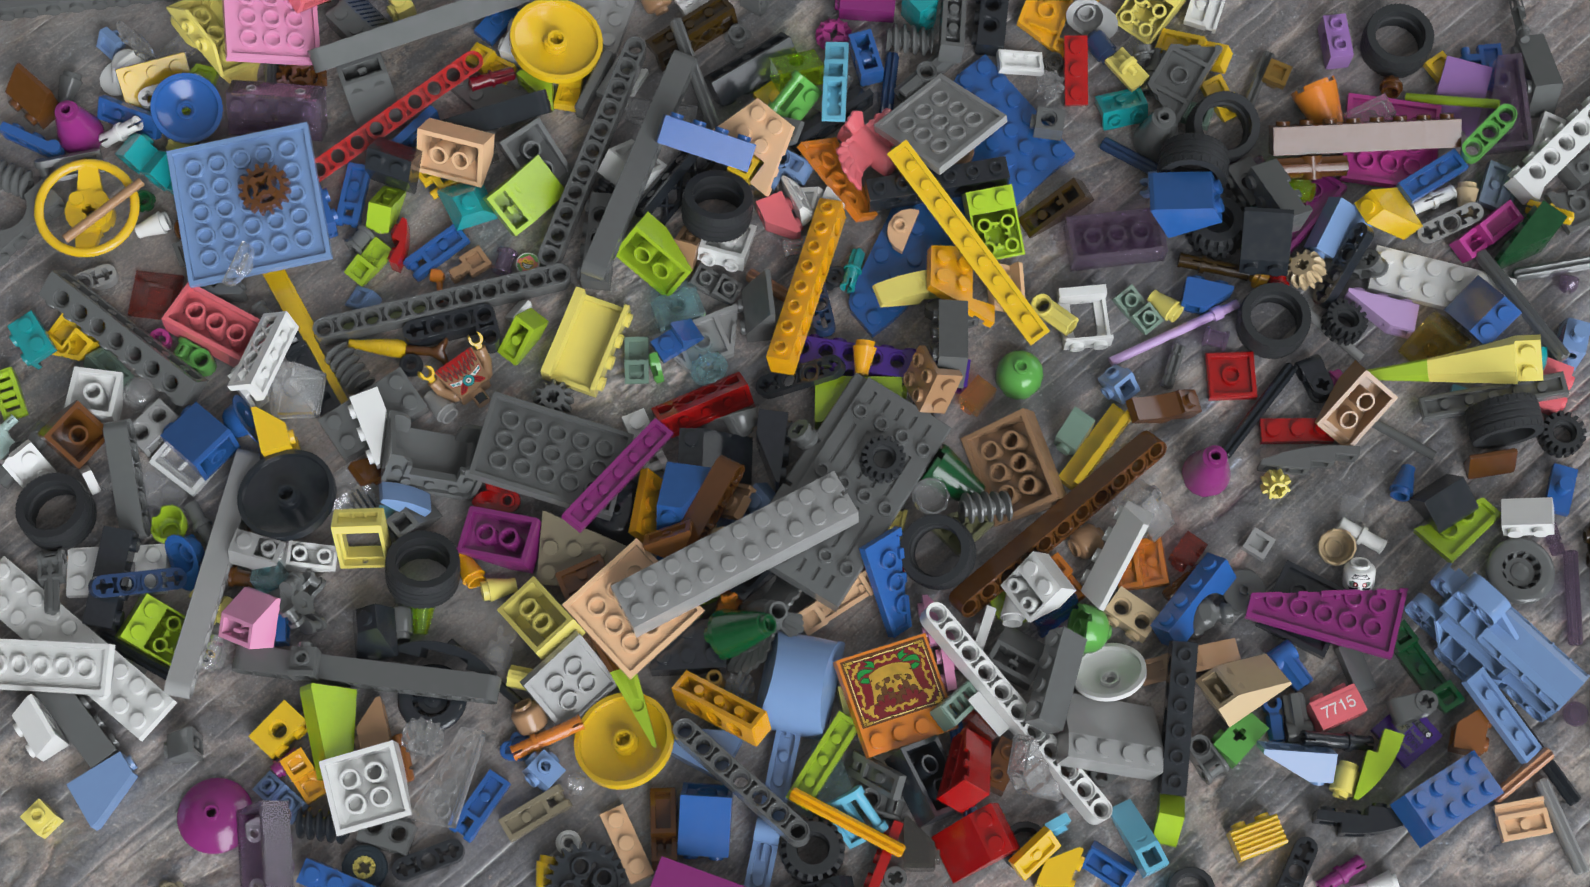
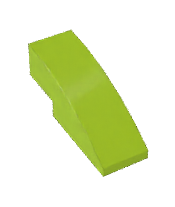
M1384 729L1377 751L1367 750L1365 752L1355 793L1352 797L1353 801H1358L1382 779L1399 752L1404 734Z

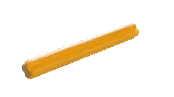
M793 788L789 795V799L792 802L897 857H901L906 849V846L899 841L798 788Z

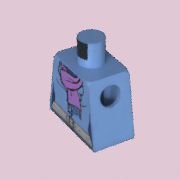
M1566 318L1558 325L1556 336L1569 350L1571 356L1562 361V363L1575 367V371L1586 354L1590 336V323L1574 318Z

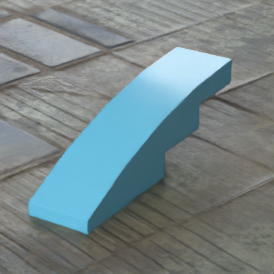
M826 42L822 121L845 122L849 42Z

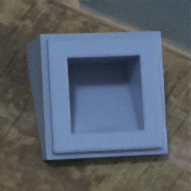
M357 285L345 305L352 310L380 304L382 298L375 291Z

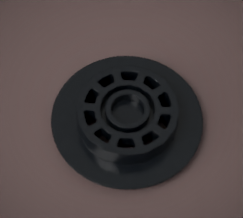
M441 664L423 665L424 667L453 670ZM398 693L397 696L398 709L402 718L414 729L426 733L440 732L453 726L461 718L467 705V701L426 696L415 697V695ZM414 703H418L419 707H415Z

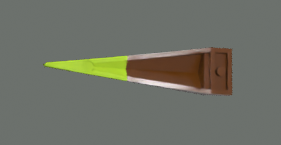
M601 553L555 573L566 600L606 566ZM587 634L651 745L656 748L657 744L638 673L630 680Z

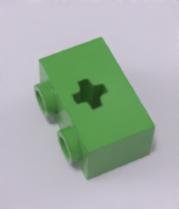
M1251 712L1229 727L1225 732L1220 729L1211 740L1214 742L1213 746L1218 753L1222 755L1228 766L1233 769L1266 733L1269 727ZM1240 733L1242 736L1236 742L1233 737Z

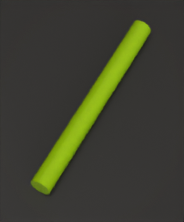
M1406 93L1405 95L1406 101L1491 109H1497L1500 106L1499 99Z

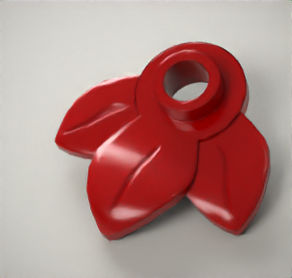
M485 483L487 490L478 493L472 500L473 506L508 513L516 511L521 504L519 493ZM507 496L512 498V502L509 505L504 503V499Z

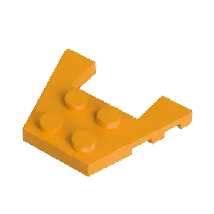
M1026 0L1017 26L1064 60L1063 38H1060L1066 22V11L1074 0Z
M931 245L927 250L926 290L944 300L968 301V315L970 317L975 315L983 320V325L991 328L995 323V305L973 299V269L956 246Z

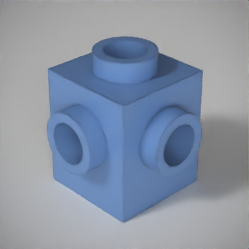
M1116 364L1109 367L1098 378L1102 387L1100 389L1101 393L1108 400L1113 399L1121 404H1125L1126 400L1141 390L1132 371Z
M542 750L539 754L534 751L524 762L527 767L522 772L526 775L524 777L531 786H537L542 792H545L566 770L559 764L560 761L555 754Z

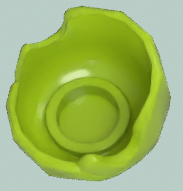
M173 504L161 506L160 513L157 516H153L151 520L150 532L154 539L165 544L167 537L173 534L184 537L187 532L188 521L182 509Z

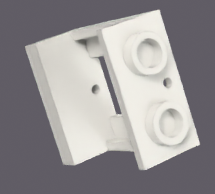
M1106 284L1058 289L1056 296L1057 304L1070 313L1071 304L1093 303L1097 336L1075 338L1074 332L1067 336L1061 333L1063 350L1080 352L1084 348L1103 350L1111 346L1114 336L1110 334L1105 299L1107 295Z

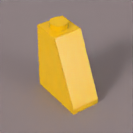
M1398 188L1372 189L1354 203L1367 224L1402 240H1406L1423 227Z

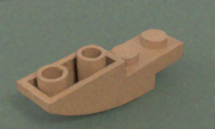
M1235 638L1199 645L1196 674L1209 671L1218 665L1241 660ZM1168 653L1145 660L1147 676L1143 683L1144 687L1166 681Z

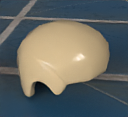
M1342 529L1328 530L1321 535L1317 544L1319 556L1324 562L1334 566L1346 564L1353 558L1357 549L1355 538L1349 531Z

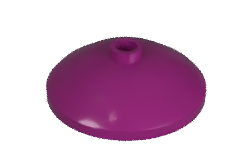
M225 778L203 780L194 785L180 802L177 813V824L180 834L192 848L202 853L222 854L231 851L246 839L245 823L254 818L253 802L246 790L232 780ZM216 809L215 816L209 817V810Z

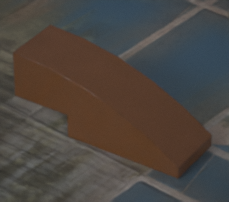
M675 787L650 788L652 869L656 871L661 856L678 862Z

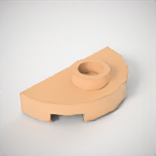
M901 210L889 221L887 237L893 249L901 254L917 220L919 210Z

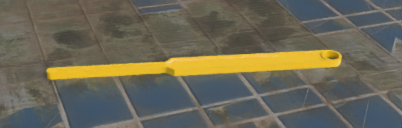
M285 269L264 273L263 276L281 310L287 311L299 326L298 331L305 343L308 344L341 404L348 401L335 374L330 369V365L325 362V356L313 332L314 322Z

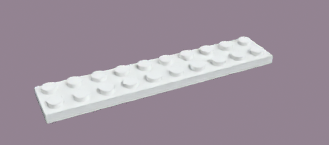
M5 556L0 559V620L23 640L107 644L89 627L82 624V621L62 604H60V611L56 615L46 614L44 612V589ZM116 650L114 653L110 696L88 695L141 741L149 735L177 704L175 700L169 695L164 694L162 689Z

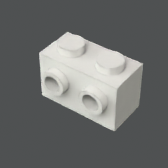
M1553 498L1501 499L1503 536L1519 538L1525 535H1534L1536 537L1555 535Z

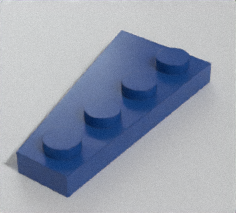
M894 526L859 548L887 635L892 638L912 627L909 595L905 594L907 574L903 572L902 559L905 558L904 548L900 547L899 536H902V528Z

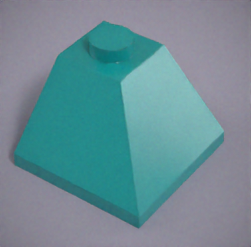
M459 183L437 191L457 231L498 219L483 199L488 194L484 184L480 188Z

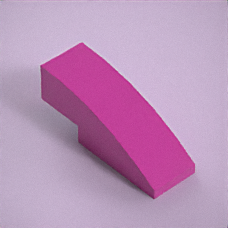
M1510 199L1450 243L1449 246L1460 261L1465 263L1475 258L1479 251L1494 244L1522 221L1524 217Z

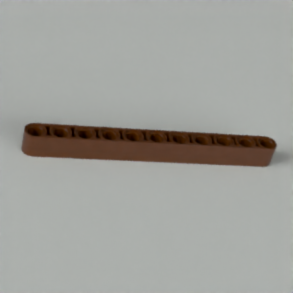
M1146 430L1139 433L954 588L949 595V603L964 617L969 618L977 614L1004 591L1001 584L1033 551L1047 554L1158 462L1166 453V444L1150 431Z

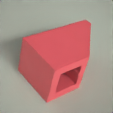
M779 191L756 201V212L766 231L794 241L801 240L803 226L799 217L795 218L792 213L794 208L789 197L785 198L783 192Z

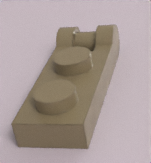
M560 784L553 786L498 820L511 843L557 815L566 812L573 806L571 801L563 795L564 790ZM554 798L557 805L550 808L547 801Z

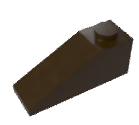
M1073 177L1020 216L1019 223L1028 237L1033 238L1075 215L1092 203L1094 198L1083 181Z

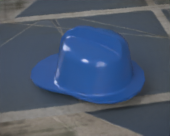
M233 396L232 404L225 408L222 414L224 425L233 433L235 438L250 435L252 439L259 443L250 406L241 396Z
M173 534L167 537L165 541L166 554L171 568H181L187 575V582L182 588L192 591L197 581L205 551L202 544L193 534L184 537ZM174 575L175 580L179 581V576Z

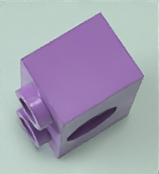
M1346 13L1324 15L1317 29L1325 70L1347 68L1354 53Z

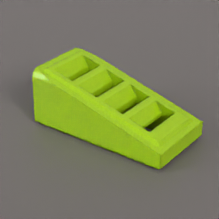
M12 367L0 370V410L4 421L11 414L16 419L29 415L17 373ZM10 387H13V388H14V389L9 390V391H6V392H4V393H2V391H1V390H4V389H7V388H10ZM15 396L17 397V399L8 402L4 401ZM20 405L19 409L7 411L8 408Z

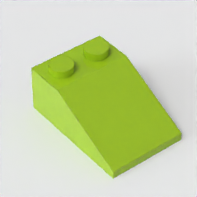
M649 212L644 215L623 240L616 255L618 259L667 300L693 271L668 229Z

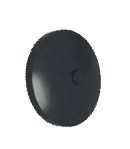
M297 449L277 452L258 461L244 476L238 490V510L241 518L253 533L283 542L296 540L312 533L328 518L336 501V481L328 465L311 452Z

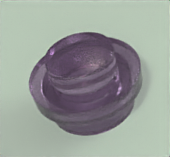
M1570 702L1563 709V718L1570 726L1579 727L1588 720V710L1580 702Z

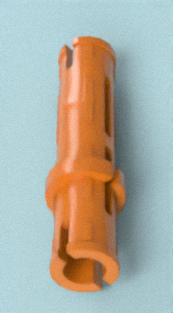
M578 714L576 717L539 734H530V738L509 747L511 752L514 753L515 761L534 751L539 753L542 751V748L581 730H585V727Z

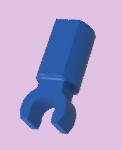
M1279 697L1275 699V708L1269 707L1268 701L1261 705L1263 711L1267 714L1265 721L1266 726L1269 727L1267 730L1269 742H1283L1286 740L1283 718L1279 714L1282 706V701Z

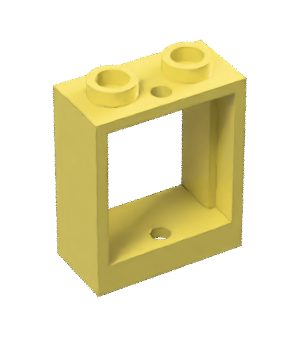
M384 508L334 509L331 530L340 568L385 567L386 555L392 544ZM379 533L381 546L349 547L346 534Z

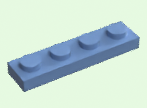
M1483 667L1477 668L1461 682L1521 764L1530 761L1543 748Z

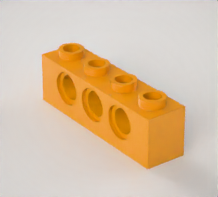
M687 670L671 688L677 706L755 747L759 745L771 730L767 711Z

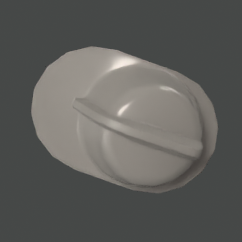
M1074 0L1066 11L1068 25L1082 35H1088L1093 30H1102L1110 39L1118 29L1116 15L1096 0Z

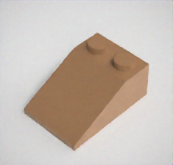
M1355 360L1337 380L1315 423L1340 445L1354 446L1398 397Z

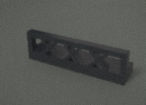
M857 85L847 92L845 122L852 111L864 112L873 105L874 93L870 88L864 91L860 85ZM821 110L804 122L805 124L798 142L791 145V147L800 156L802 153L798 150L797 146L801 142L824 139L842 127L845 122L822 121Z
M680 150L642 196L634 214L637 217L643 218L647 212L652 215L657 207H663V217L659 221L665 226L682 205L683 189H685V186H682L683 175L686 172H691V178H693V176L697 175V172L700 174L701 172L709 171L716 162L706 159L707 163L703 168L697 169V158L699 156ZM677 190V200L674 203L668 204L669 192Z

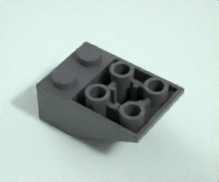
M381 52L336 67L357 128L397 101ZM392 109L389 112L390 120L393 122L401 120L402 115L398 109ZM373 122L370 125V132L373 135L382 132L381 124Z

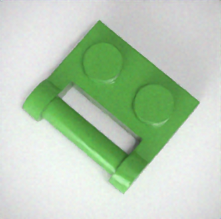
M794 70L791 74L792 78L773 102L770 101L768 106L780 116L802 120L822 95L823 91L798 71Z

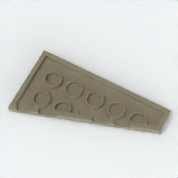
M543 510L537 580L542 585L560 586L555 573L600 553L607 565L627 546L586 528L579 533L561 517Z

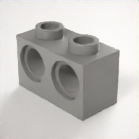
M159 398L155 402L149 403L145 407L144 413L137 419L132 420L138 448L148 458L164 444V440L160 436L163 433V429L169 423L175 422L179 418ZM166 414L163 421L156 422L158 416ZM148 431V435L145 438L138 439L142 432Z

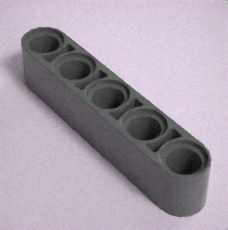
M130 418L104 423L103 433L119 528L135 531L139 534L138 538L149 537L151 535V524L134 424Z

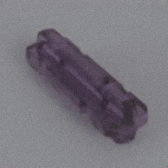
M1554 521L1555 535H1548L1545 538L1547 544H1550L1549 550L1551 555L1559 556L1565 553L1563 543H1560L1562 538L1557 523Z

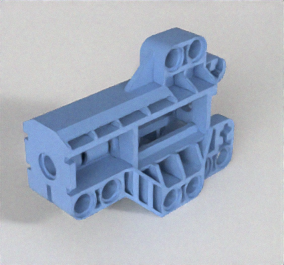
M1447 563L1429 581L1431 586L1443 597L1442 600L1444 602L1438 606L1427 595L1418 593L1404 608L1406 614L1437 642L1438 647L1434 650L1435 656L1459 679L1463 681L1477 668L1483 667L1498 688L1502 689L1531 717L1539 722L1545 721L1567 703L1590 675L1584 672L1571 658L1555 646L1554 642H1551L1532 623L1515 610L1510 602L1486 579L1476 572L1468 577L1461 569L1458 568L1454 571L1450 567L1452 563Z

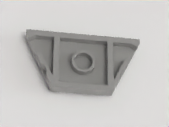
M737 303L692 320L704 339L672 359L687 372L692 373L733 357L738 316ZM669 330L651 336V340H654L655 338L659 337L660 335L664 334Z

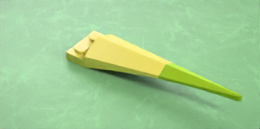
M1541 335L1512 336L1449 354L1367 370L1378 380L1491 384H1518L1519 381H1543Z

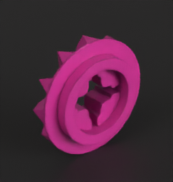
M829 17L828 20L821 22L816 29V42L823 50H825L826 42H848V35L852 34V29H850L847 22L841 21L840 18L831 19ZM836 28L837 34L840 36H835L833 41H831L829 33H832Z

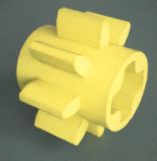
M1269 469L1264 476L1260 477L1263 483L1260 485L1263 494L1267 493L1269 499H1281L1287 492H1290L1288 484L1291 483L1288 474L1284 475L1282 469Z

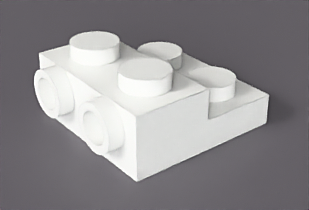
M750 224L747 231L741 237L723 243L708 242L701 239L697 260H701L706 266H713L714 264L724 266L729 272L743 271L749 257L750 247L756 234L757 226Z

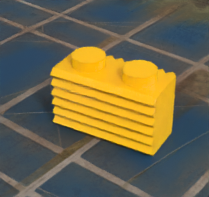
M1268 812L1255 816V822L1246 825L1245 821H1241L1230 826L1231 831L1226 836L1238 863L1288 843L1277 814L1269 816Z

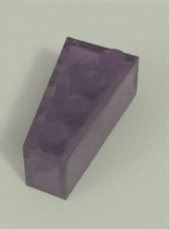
M1522 53L1498 55L1493 62L1489 99H1499L1500 106L1502 104L1513 105L1518 114L1513 127L1485 155L1529 151L1534 145ZM1487 108L1486 119H1487L1496 109ZM1507 113L1499 115L1503 121L1511 120V116ZM1491 130L1484 131V137L1493 138L1495 136Z

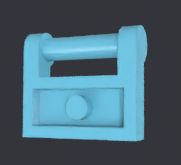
M861 785L855 786L850 791L826 803L865 824L851 801L856 800L873 825L872 828L881 833L889 828L886 821L880 819L864 795L865 790ZM834 824L838 828V832L842 834L843 840L849 849L866 842L863 838Z

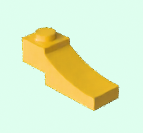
M1165 28L1162 29L1155 48H1161L1160 53H1162L1163 50H1168L1170 44H1182L1184 46L1192 44L1204 47L1220 45L1223 47V50L1210 71L1225 74L1233 55L1229 45L1207 41L1205 36Z

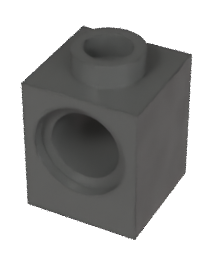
M1038 106L1036 115L1031 114L1030 128L1034 129L1033 137L1061 141L1066 110ZM1049 121L1052 125L1046 126L1042 122Z

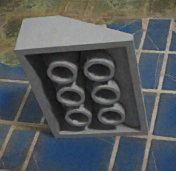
M1073 693L1064 729L1058 732L1057 765L1151 781L1163 773L1164 749L1154 707L1120 701H1097L1084 695Z

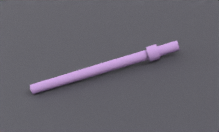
M1235 299L1225 305L1214 306L1209 309V312L1109 357V362L1111 366L1117 365L1212 320L1216 322L1223 319L1224 315L1239 309L1240 304Z

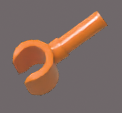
M431 269L430 282L437 283V291L443 290V283L445 281L443 271Z

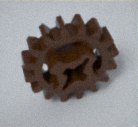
M280 65L279 72L276 73L277 88L281 89L282 96L288 94L289 101L293 100L292 95L297 89H304L306 92L312 93L315 99H319V93L324 94L325 87L328 85L327 71L315 73L313 65Z
M266 162L263 168L255 164L254 171L247 168L246 171L249 175L247 177L241 176L240 178L244 184L238 185V189L242 191L238 196L241 200H244L243 205L246 208L250 207L254 214L259 209L262 216H265L266 210H269L272 215L275 214L274 208L278 207L282 210L281 203L289 202L285 195L292 193V190L287 187L291 182L288 178H285L286 173L283 170L279 171L277 165H273L270 169L269 164ZM277 179H278L279 184H280V190H278V189L275 187L276 184H277V182H276ZM250 188L254 191L253 199L250 197Z

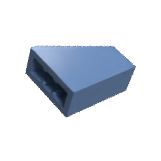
M1329 197L1304 247L1311 252H1317L1323 260L1324 258L1333 259L1355 224L1363 222L1369 227H1372V225L1367 224L1357 207L1344 198Z
M682 728L678 734L681 737H687L692 731L689 728ZM702 729L735 758L744 740L724 730ZM674 737L673 750L670 756L719 781L679 746ZM705 744L697 748V751L701 754H705L710 750V746ZM720 761L715 767L718 770H726L729 764L726 761Z
M120 751L66 784L90 827L96 831L103 827L138 778L135 772L138 766L131 755L126 756Z

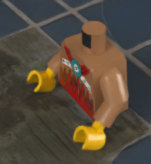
M476 331L479 335L478 341L472 342L470 336H467L468 342L475 346L474 350L472 347H469L435 372L431 366L424 365L429 370L428 376L424 377L419 371L418 376L423 380H428V385L438 396L453 403L459 401L462 405H466L473 400L479 408H482L491 400L485 391L491 386L489 380L493 376L492 359L485 345L481 344L483 336L480 332Z

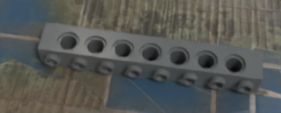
M53 270L50 272L38 294L45 299V303L48 306L58 309L63 313V317L66 320L80 326L84 334L98 340V344L102 348L112 351L122 363L129 364L135 369L134 371L137 375L147 378L153 383L155 389L165 392L176 405H193L198 400L209 380L66 270Z

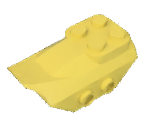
M182 0L166 7L171 15L170 22L184 41L189 46L197 48L218 74L236 91L257 82L260 63L226 61L222 0Z

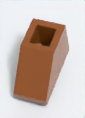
M1480 708L1451 727L1448 752L1467 755L1475 750L1479 757L1484 752H1487L1489 747V738L1486 737L1487 729L1491 728L1492 724Z

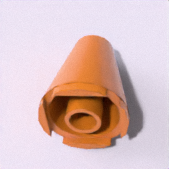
M1334 75L1330 79L1326 77L1304 86V91L1298 93L1296 90L1291 94L1293 101L1307 119H1313V123H1322L1324 118H1336L1337 122H1344L1337 81Z

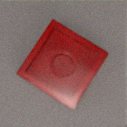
M1253 351L1205 353L1208 401L1257 399Z

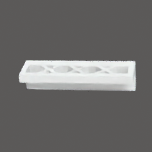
M287 311L264 313L227 385L231 391L247 389L256 401L264 400L299 328ZM270 321H274L273 324L267 327ZM254 357H256V359H255L254 361H252L251 363H249L250 360H252ZM247 375L245 381H240L244 376Z

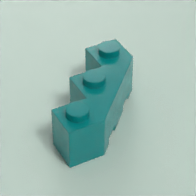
M131 134L116 151L115 155L137 174H144L149 182L164 192L167 190L174 195L167 152L157 150L152 145L154 143L153 140L146 134Z

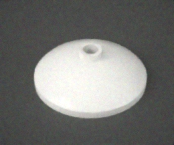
M1106 643L1097 652L1083 654L1075 688L1085 697L1097 701L1108 702L1126 698L1135 693L1146 679L1147 667L1145 659L1136 649L1128 645Z

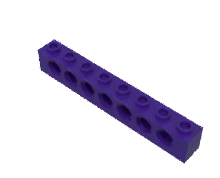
M811 334L807 336L804 348L808 352L801 354L798 365L822 358L820 352L829 351L832 355L838 356L845 362L846 370L842 376H853L855 369L854 360L847 361L843 357L847 354L853 355V345L855 343L847 342L843 338H833L832 340L825 339L817 334ZM886 344L874 346L877 348L874 358L878 359L879 363L871 364L868 376L902 377V385H904L903 376L907 372L912 357L917 350L913 348H905L904 350L894 349L893 346ZM968 359L964 387L957 388L955 393L966 394L970 359ZM894 361H899L903 364V366L900 368H894L891 365V363ZM834 362L833 367L829 369L831 371H834V367L837 366V364ZM811 368L808 372L817 373L816 368Z

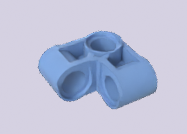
M787 149L785 156H782V159L786 162L779 164V172L777 177H774L771 193H774L783 175L797 182L798 185L804 186L814 171L813 167L804 157Z

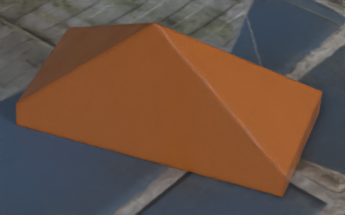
M691 519L645 534L643 541L644 550L666 558L685 548L692 533Z

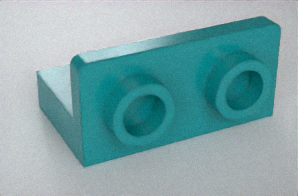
M1140 87L1132 93L1129 89L1095 96V104L1102 117V128L1104 131L1142 123L1148 117V102Z

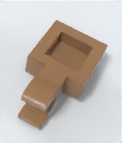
M478 245L459 257L461 264L453 267L448 272L453 283L457 284L467 274L472 279L491 268L492 263Z

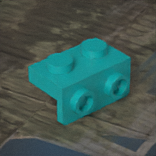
M32 310L7 326L11 332L9 338L16 347H20L23 353L20 356L27 366L32 365L39 370L43 367L40 362L58 351L39 318Z

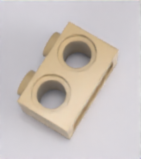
M1122 586L1104 610L1112 627L1121 628L1126 632L1125 635L1134 642L1139 641L1142 644L1153 630L1150 626L1160 613ZM1122 605L1126 609V614H1118L1114 610V606ZM1135 620H1144L1147 628H1138L1135 625Z

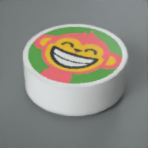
M523 253L516 260L518 272L540 267L539 259L533 253Z

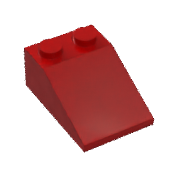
M989 803L931 837L953 884L1021 849L999 803Z

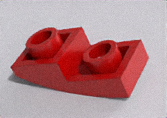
M403 217L399 224L396 223L392 228L391 238L396 247L391 249L388 256L392 270L401 273L404 267L403 261L407 258L410 247V227L407 219Z

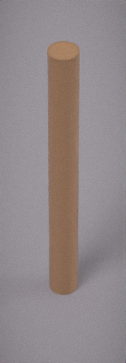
M138 177L62 235L64 240L69 243L144 186L142 180Z

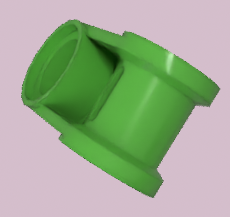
M178 338L179 343L173 351L176 356L204 377L210 376L216 371L217 363L208 350L186 338ZM208 359L206 364L199 366L202 360Z

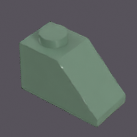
M1075 406L1055 437L1053 444L1056 445L1057 450L1064 455L1069 454L1073 457L1091 433L1095 419Z

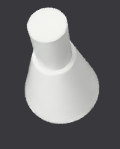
M1387 870L1366 881V883L1350 887H1399L1396 874H1391L1390 870Z

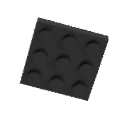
M1287 560L1271 592L1297 593L1298 591L1320 592L1346 589ZM1259 622L1255 624L1256 627L1284 641L1289 640L1294 646L1322 660L1331 645L1329 642Z

